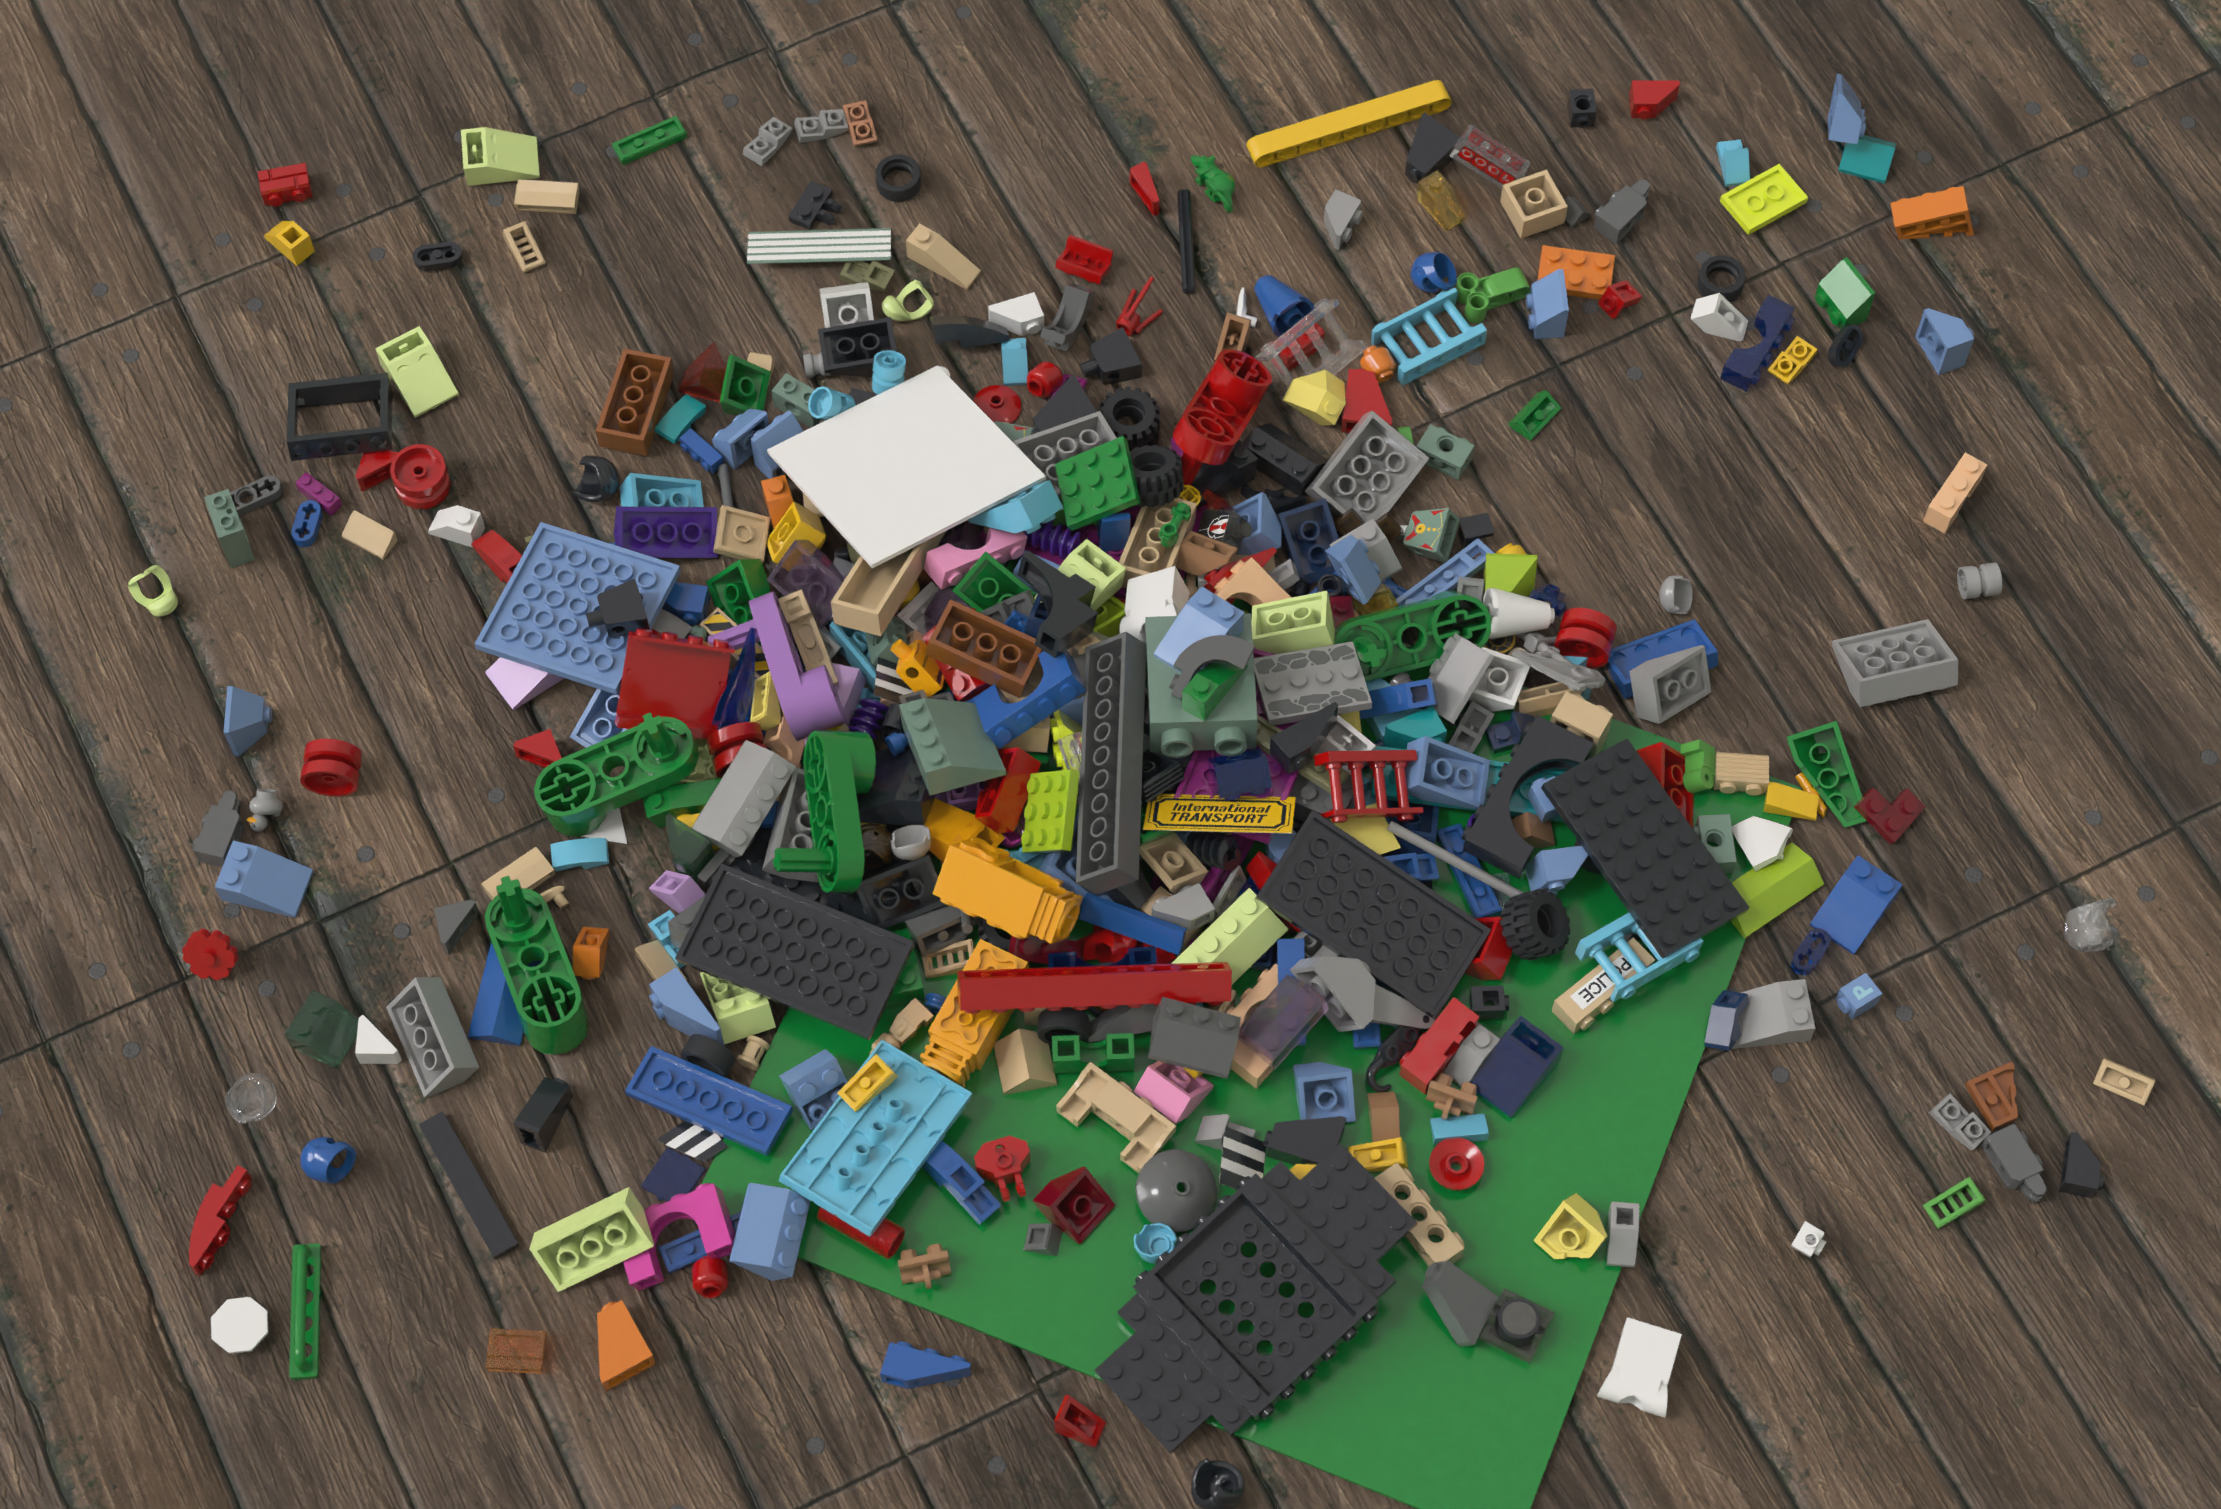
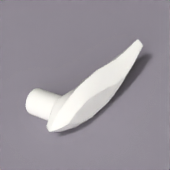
M1243 287L1239 294L1236 315L1251 319V327H1255L1257 318L1246 315V292Z

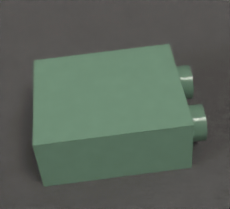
M1244 614V630L1238 635V638L1253 644L1251 614ZM1177 616L1145 617L1150 752H1162L1168 757L1181 758L1197 750H1215L1224 756H1236L1243 753L1246 749H1256L1257 705L1253 653L1247 663L1248 667L1204 722L1182 710V700L1180 701L1171 696L1173 690L1169 686L1175 674L1181 675V673L1154 656L1155 650Z

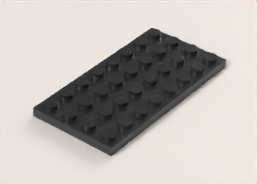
M1628 739L1617 743L1542 785L1541 789L1662 959L1698 938L1706 936L1749 910L1750 907Z
M1314 810L1310 812L1255 897V899L1267 905L1270 910L1340 957L1359 959L1366 963L1371 970L1370 974L1376 981L1398 996L1408 1000L1412 1005L1433 1019L1440 1013L1491 929Z
M721 863L675 959L684 965L870 1041L915 943L905 937Z

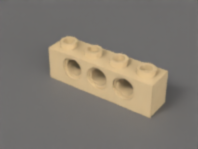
M1396 1163L1375 1177L1383 1188L1411 1216L1419 1213L1425 1217L1423 1221H1416L1418 1225L1405 1237L1428 1266L1435 1262L1446 1260L1453 1264L1462 1258L1464 1252L1463 1240L1456 1232L1452 1233L1444 1215L1432 1208L1428 1195L1424 1190H1418L1413 1183L1414 1179L1411 1173L1406 1168L1402 1169ZM1398 1192H1404L1408 1195L1409 1198L1406 1200H1400L1395 1196V1194ZM1438 1235L1442 1241L1434 1243L1428 1237Z

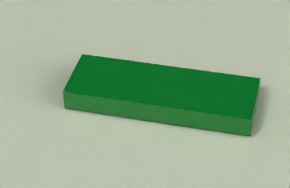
M674 116L612 143V148L621 164L625 165L688 137L678 117Z

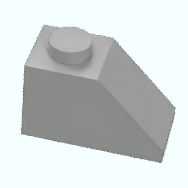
M1478 1024L1463 1041L1445 1069L1444 1074L1450 1075L1453 1078L1452 1081L1459 1087H1462L1463 1082L1472 1083L1498 1052L1501 1039L1481 1024Z

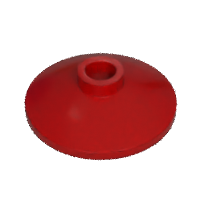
M991 385L985 387L973 398V402L993 422L1013 424L1021 413L1019 396L1015 391L1006 386Z
M1463 1138L1445 1139L1432 1150L1429 1168L1433 1178L1443 1187L1451 1190H1465L1480 1180L1484 1171V1158L1479 1148L1469 1140ZM1458 1164L1461 1169L1454 1171L1451 1165Z

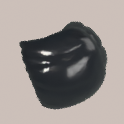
M593 455L582 457L579 464L585 465L584 474L578 488L572 491V494L581 500L591 503L609 501L620 486V475L617 468L611 461L603 457Z
M1206 1458L1199 1462L1193 1471L1191 1495L1194 1503L1201 1509H1234L1240 1504L1245 1491V1479L1242 1472L1234 1465L1221 1460L1214 1461Z

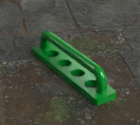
M302 1243L294 1245L292 1248L289 1365L291 1380L317 1379L319 1377L322 1247L319 1243ZM307 1265H311L314 1267V1272L312 1276L307 1278ZM306 1292L313 1293V1300L309 1304H306ZM306 1318H310L313 1321V1325L306 1331ZM305 1345L312 1347V1353L308 1357H305Z

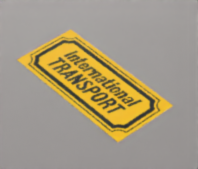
M1160 794L1155 801L1147 803L1143 830L1292 833L1296 797H1287L1286 800H1280L1281 797L1257 798L1255 796H1236L1237 799L1232 797L1218 799L1222 795H1213V799H1210L1211 795H1195V798H1192V795L1181 794L1179 798H1174L1175 794Z

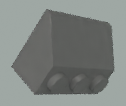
M1162 997L1153 1018L1148 1058L1227 1079L1239 1037L1241 1017Z

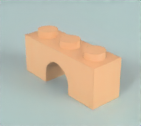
M1965 453L1929 505L1923 522L1946 533L1957 517L1967 497L1970 498L1982 480L1987 464Z
M782 716L780 724L766 731L763 744L797 768H800V760L805 748V738L796 741L785 716Z

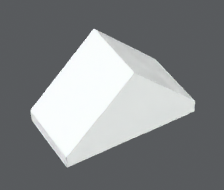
M364 1015L359 1017L355 1050L359 1063H400L402 1059L398 1050Z

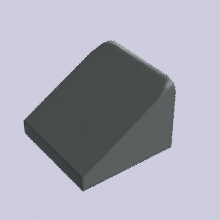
M1052 1223L1029 1224L1024 1250L1057 1256L1062 1236L1061 1229Z

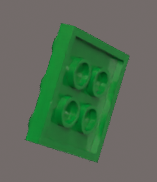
M1124 436L1055 464L1066 523L1071 531L1140 503L1128 441Z

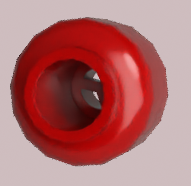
M1041 362L1027 375L1028 390L1034 396L1040 398L1051 396L1063 384L1060 368L1051 362Z
M707 1255L693 1264L692 1286L695 1292L704 1298H716L727 1289L728 1267L725 1261L720 1258H711Z

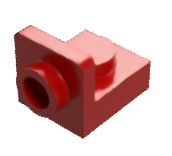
M1627 280L1608 286L1598 305L1612 319H1615L1623 308L1639 303L1642 295Z

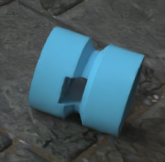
M886 350L874 356L872 390L877 395L904 382L905 377L903 374L905 373L906 359L901 353Z
M823 386L818 387L812 392L808 402L810 414L824 421L855 406V401L850 395Z

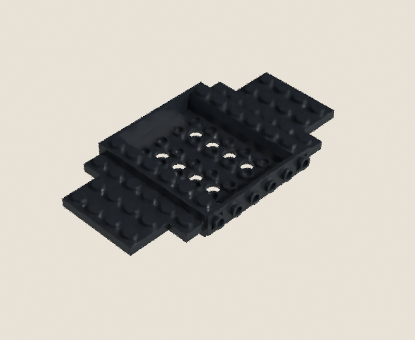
M1341 1143L1301 1180L1281 1161L1262 1179L1256 1173L1252 1177H1245L1237 1185L1238 1190L1232 1196H1224L1218 1202V1208L1211 1215L1207 1213L1196 1223L1198 1227L1190 1234L1188 1232L1184 1233L1176 1241L1177 1246L1170 1253L1168 1251L1162 1253L1155 1261L1156 1266L1149 1272L1145 1270L1138 1275L1134 1281L1136 1284L1133 1286L1137 1294L1117 1311L1118 1315L1135 1333L1094 1371L1170 1454L1179 1448L1212 1416L1231 1437L1251 1418L1256 1422L1261 1418L1266 1420L1276 1410L1274 1406L1281 1399L1286 1401L1297 1390L1295 1386L1302 1379L1306 1382L1317 1372L1315 1367L1323 1360L1328 1362L1338 1352L1336 1348L1343 1341L1346 1343L1351 1341L1359 1332L1357 1328L1364 1321L1368 1324L1379 1314L1377 1310L1380 1307L1378 1299L1396 1283V1280L1378 1261L1418 1224ZM1248 1242L1257 1246V1253L1251 1258L1244 1257L1241 1253L1242 1246ZM1267 1262L1274 1264L1276 1267V1273L1270 1278L1263 1277L1260 1274L1261 1266ZM1206 1280H1211L1216 1284V1291L1209 1296L1202 1294L1200 1291L1201 1284ZM1286 1282L1293 1284L1295 1287L1294 1295L1289 1298H1284L1279 1294L1280 1286ZM1225 1300L1232 1301L1235 1304V1311L1229 1316L1222 1315L1219 1312V1306ZM1302 1303L1313 1305L1314 1313L1311 1317L1303 1318L1298 1314V1308ZM1247 1320L1253 1323L1254 1331L1251 1335L1243 1336L1238 1332V1326L1242 1321ZM1262 1341H1269L1273 1345V1351L1268 1356H1261L1257 1352V1346Z

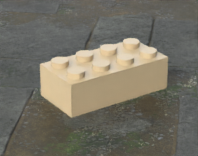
M1175 498L1173 502L1165 503L1163 506L1141 507L1119 560V563L1126 568L1123 588L1127 589L1128 579L1173 566L1176 567L1181 542L1192 531L1195 524L1197 503ZM1180 502L1185 503L1191 508V517L1188 521L1183 520L1178 528L1179 539L1177 543L1170 548L1164 547L1160 542L1159 530L1164 524L1171 522L1173 506L1176 507Z

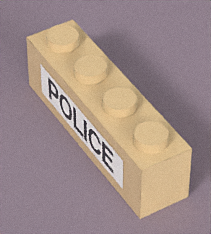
M1634 938L1627 942L1646 967L1655 963V959ZM1619 949L1608 957L1625 980L1637 974ZM1599 964L1554 1001L1552 1012L1573 1034L1579 1029L1585 1030L1594 1022L1595 1016L1600 1012L1602 1014L1607 1013L1614 1006V1002H1612L1610 997L1616 985Z

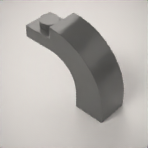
M1075 283L1066 285L1056 317L1050 325L1042 328L1040 337L1045 339L1044 344L1066 352L1073 346L1087 318L1095 290Z
M1228 635L1209 636L1194 642L1180 654L1173 665L1175 669L1182 673L1181 675L1175 674L1169 686L1173 690L1171 696L1181 701L1184 688L1192 680L1195 673L1207 664L1224 663L1243 672L1255 649V645L1241 638Z

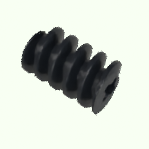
M1192 831L1187 837L1185 845L1203 865L1232 871L1241 862V851L1233 837H1227L1222 834L1218 835L1208 831Z

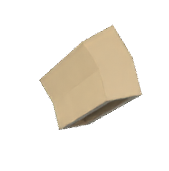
M518 180L514 205L517 211L576 214L580 194L578 183Z
M1562 682L1521 690L1514 711L1529 714L1535 718L1537 715L1540 717L1553 714L1566 691L1581 695V691L1570 690L1568 685Z
M535 847L481 884L485 893L493 900L498 895L496 886L502 884L501 878L505 876H510L511 881L518 879L521 888L533 890L554 876L555 872L544 855Z

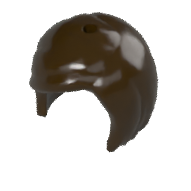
M878 824L861 825L865 861L864 870L890 864L895 857L891 848L892 833L884 826Z

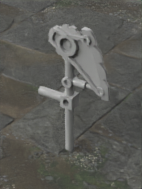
M1539 632L1516 634L1525 641L1523 647L1532 652L1514 651L1512 655L1520 661L1568 685V688L1573 691L1585 692L1586 688L1594 689V687L1599 688L1603 686L1605 678L1599 671L1575 665L1559 654L1560 650L1554 647L1557 636L1544 637Z

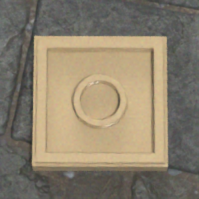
M722 505L719 510L713 552L737 559H760L763 564L770 517Z

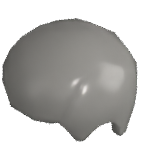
M1672 575L1663 581L1659 591L1661 605L1667 612L1672 614L1688 613L1692 604V585L1689 579L1679 575Z
M910 825L895 830L892 833L891 848L894 855L903 860H916L925 856L931 848L929 828L923 825Z

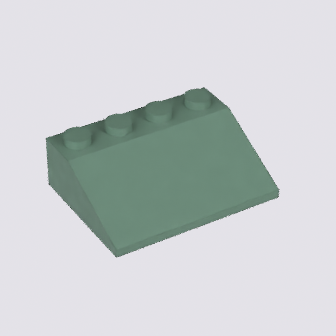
M922 698L899 705L905 735L930 796L1006 775V770L996 746L983 729L975 703Z

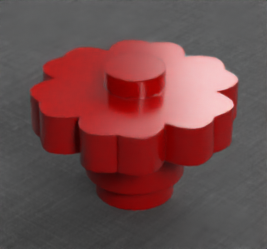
M203 928L193 932L188 942L182 948L183 961L191 964L190 971L200 978L206 979L210 976L214 980H220L227 977L237 963L238 950L235 946L229 945V936L219 930H214L210 933L207 929Z

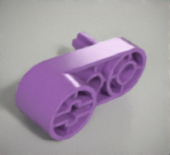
M774 591L749 600L753 620L708 636V642L713 643L714 639L728 641L735 651L761 641L781 708L796 741L809 737L810 733L815 730L826 731L847 722L840 698L827 667L822 665L804 672L789 624L786 622Z

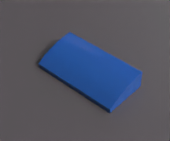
M1694 619L1612 648L1606 667L1618 690L1626 699L1633 696L1630 671L1642 663L1702 645L1705 646L1708 669L1718 666V651Z

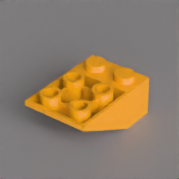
M936 798L924 825L930 830V851L943 863L951 844L977 837L997 847L1005 839L1001 833L997 834L975 819V815Z

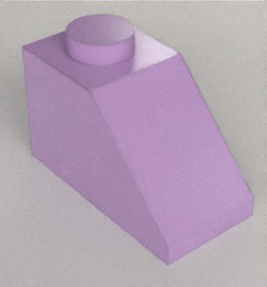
M668 870L649 888L654 895L679 914L706 895L691 876Z

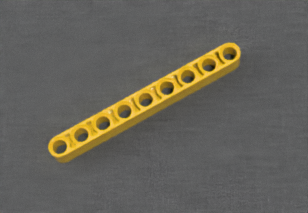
M1435 80L1254 136L1249 139L1246 147L1255 166L1265 167L1420 119L1424 113L1432 115L1442 112L1450 107L1452 100L1443 82Z

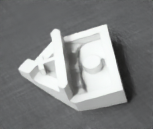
M1755 816L1732 826L1733 835L1755 871L1777 859L1783 860V851L1788 837H1791L1792 828Z

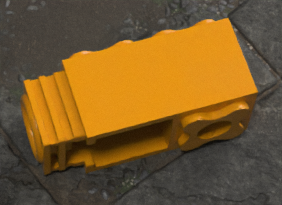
M977 837L962 840L949 846L933 891L934 895L941 898L940 901L942 903L959 908L967 915L973 917L980 916L986 919V923L990 926L1003 929L1016 938L1025 939L1033 935L1041 940L1048 941L1050 944L1069 937L1078 919L1080 904L1083 896L1076 895L1074 892L1062 887L1064 881L1010 857L1008 851L994 847Z
M980 939L962 971L1029 968L1027 961ZM956 981L928 1030L930 1044L925 1046V1053L920 1055L921 1063L965 1088V1081H969L970 1072L973 1073L975 1069L981 1070L1015 1009H1008L1007 1012L1003 1013L981 1010V1012L976 1014L960 1011L957 1002Z

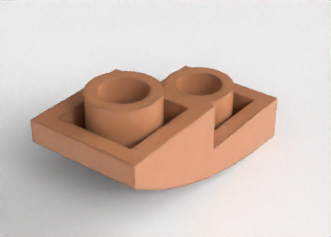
M866 100L843 105V111L854 147L877 142Z

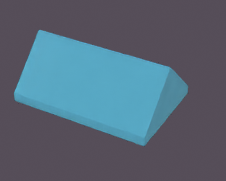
M832 621L830 633L842 646L839 652L851 667L861 670L867 680L866 685L874 693L877 667L871 665L865 636L866 632L837 625Z

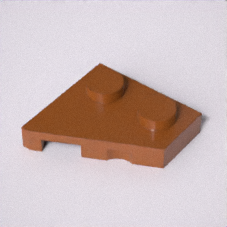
M2012 1061L1973 1078L1965 1084L1992 1131L2015 1122L2018 1118V1109L2015 1103L2016 1085H2014L2013 1077L2014 1064Z

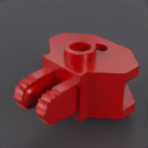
M1007 1136L984 1143L974 1156L977 1174L981 1178L995 1183V1186L999 1188L1003 1202L1010 1200L1008 1188H1006V1184L1015 1182L1016 1191L1019 1196H1026L1022 1172L1030 1162V1150L1027 1141Z

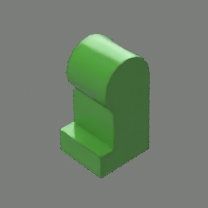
M1700 739L1681 744V755L1685 756L1683 783L1686 790L1694 794L1712 788L1715 776V748Z

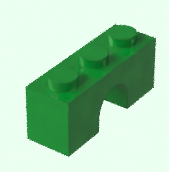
M1134 1033L1106 1034V1039L1097 1043L1083 1042L1079 1039V1035L1052 1036L1053 1073H1081L1090 1062L1103 1072L1135 1071Z

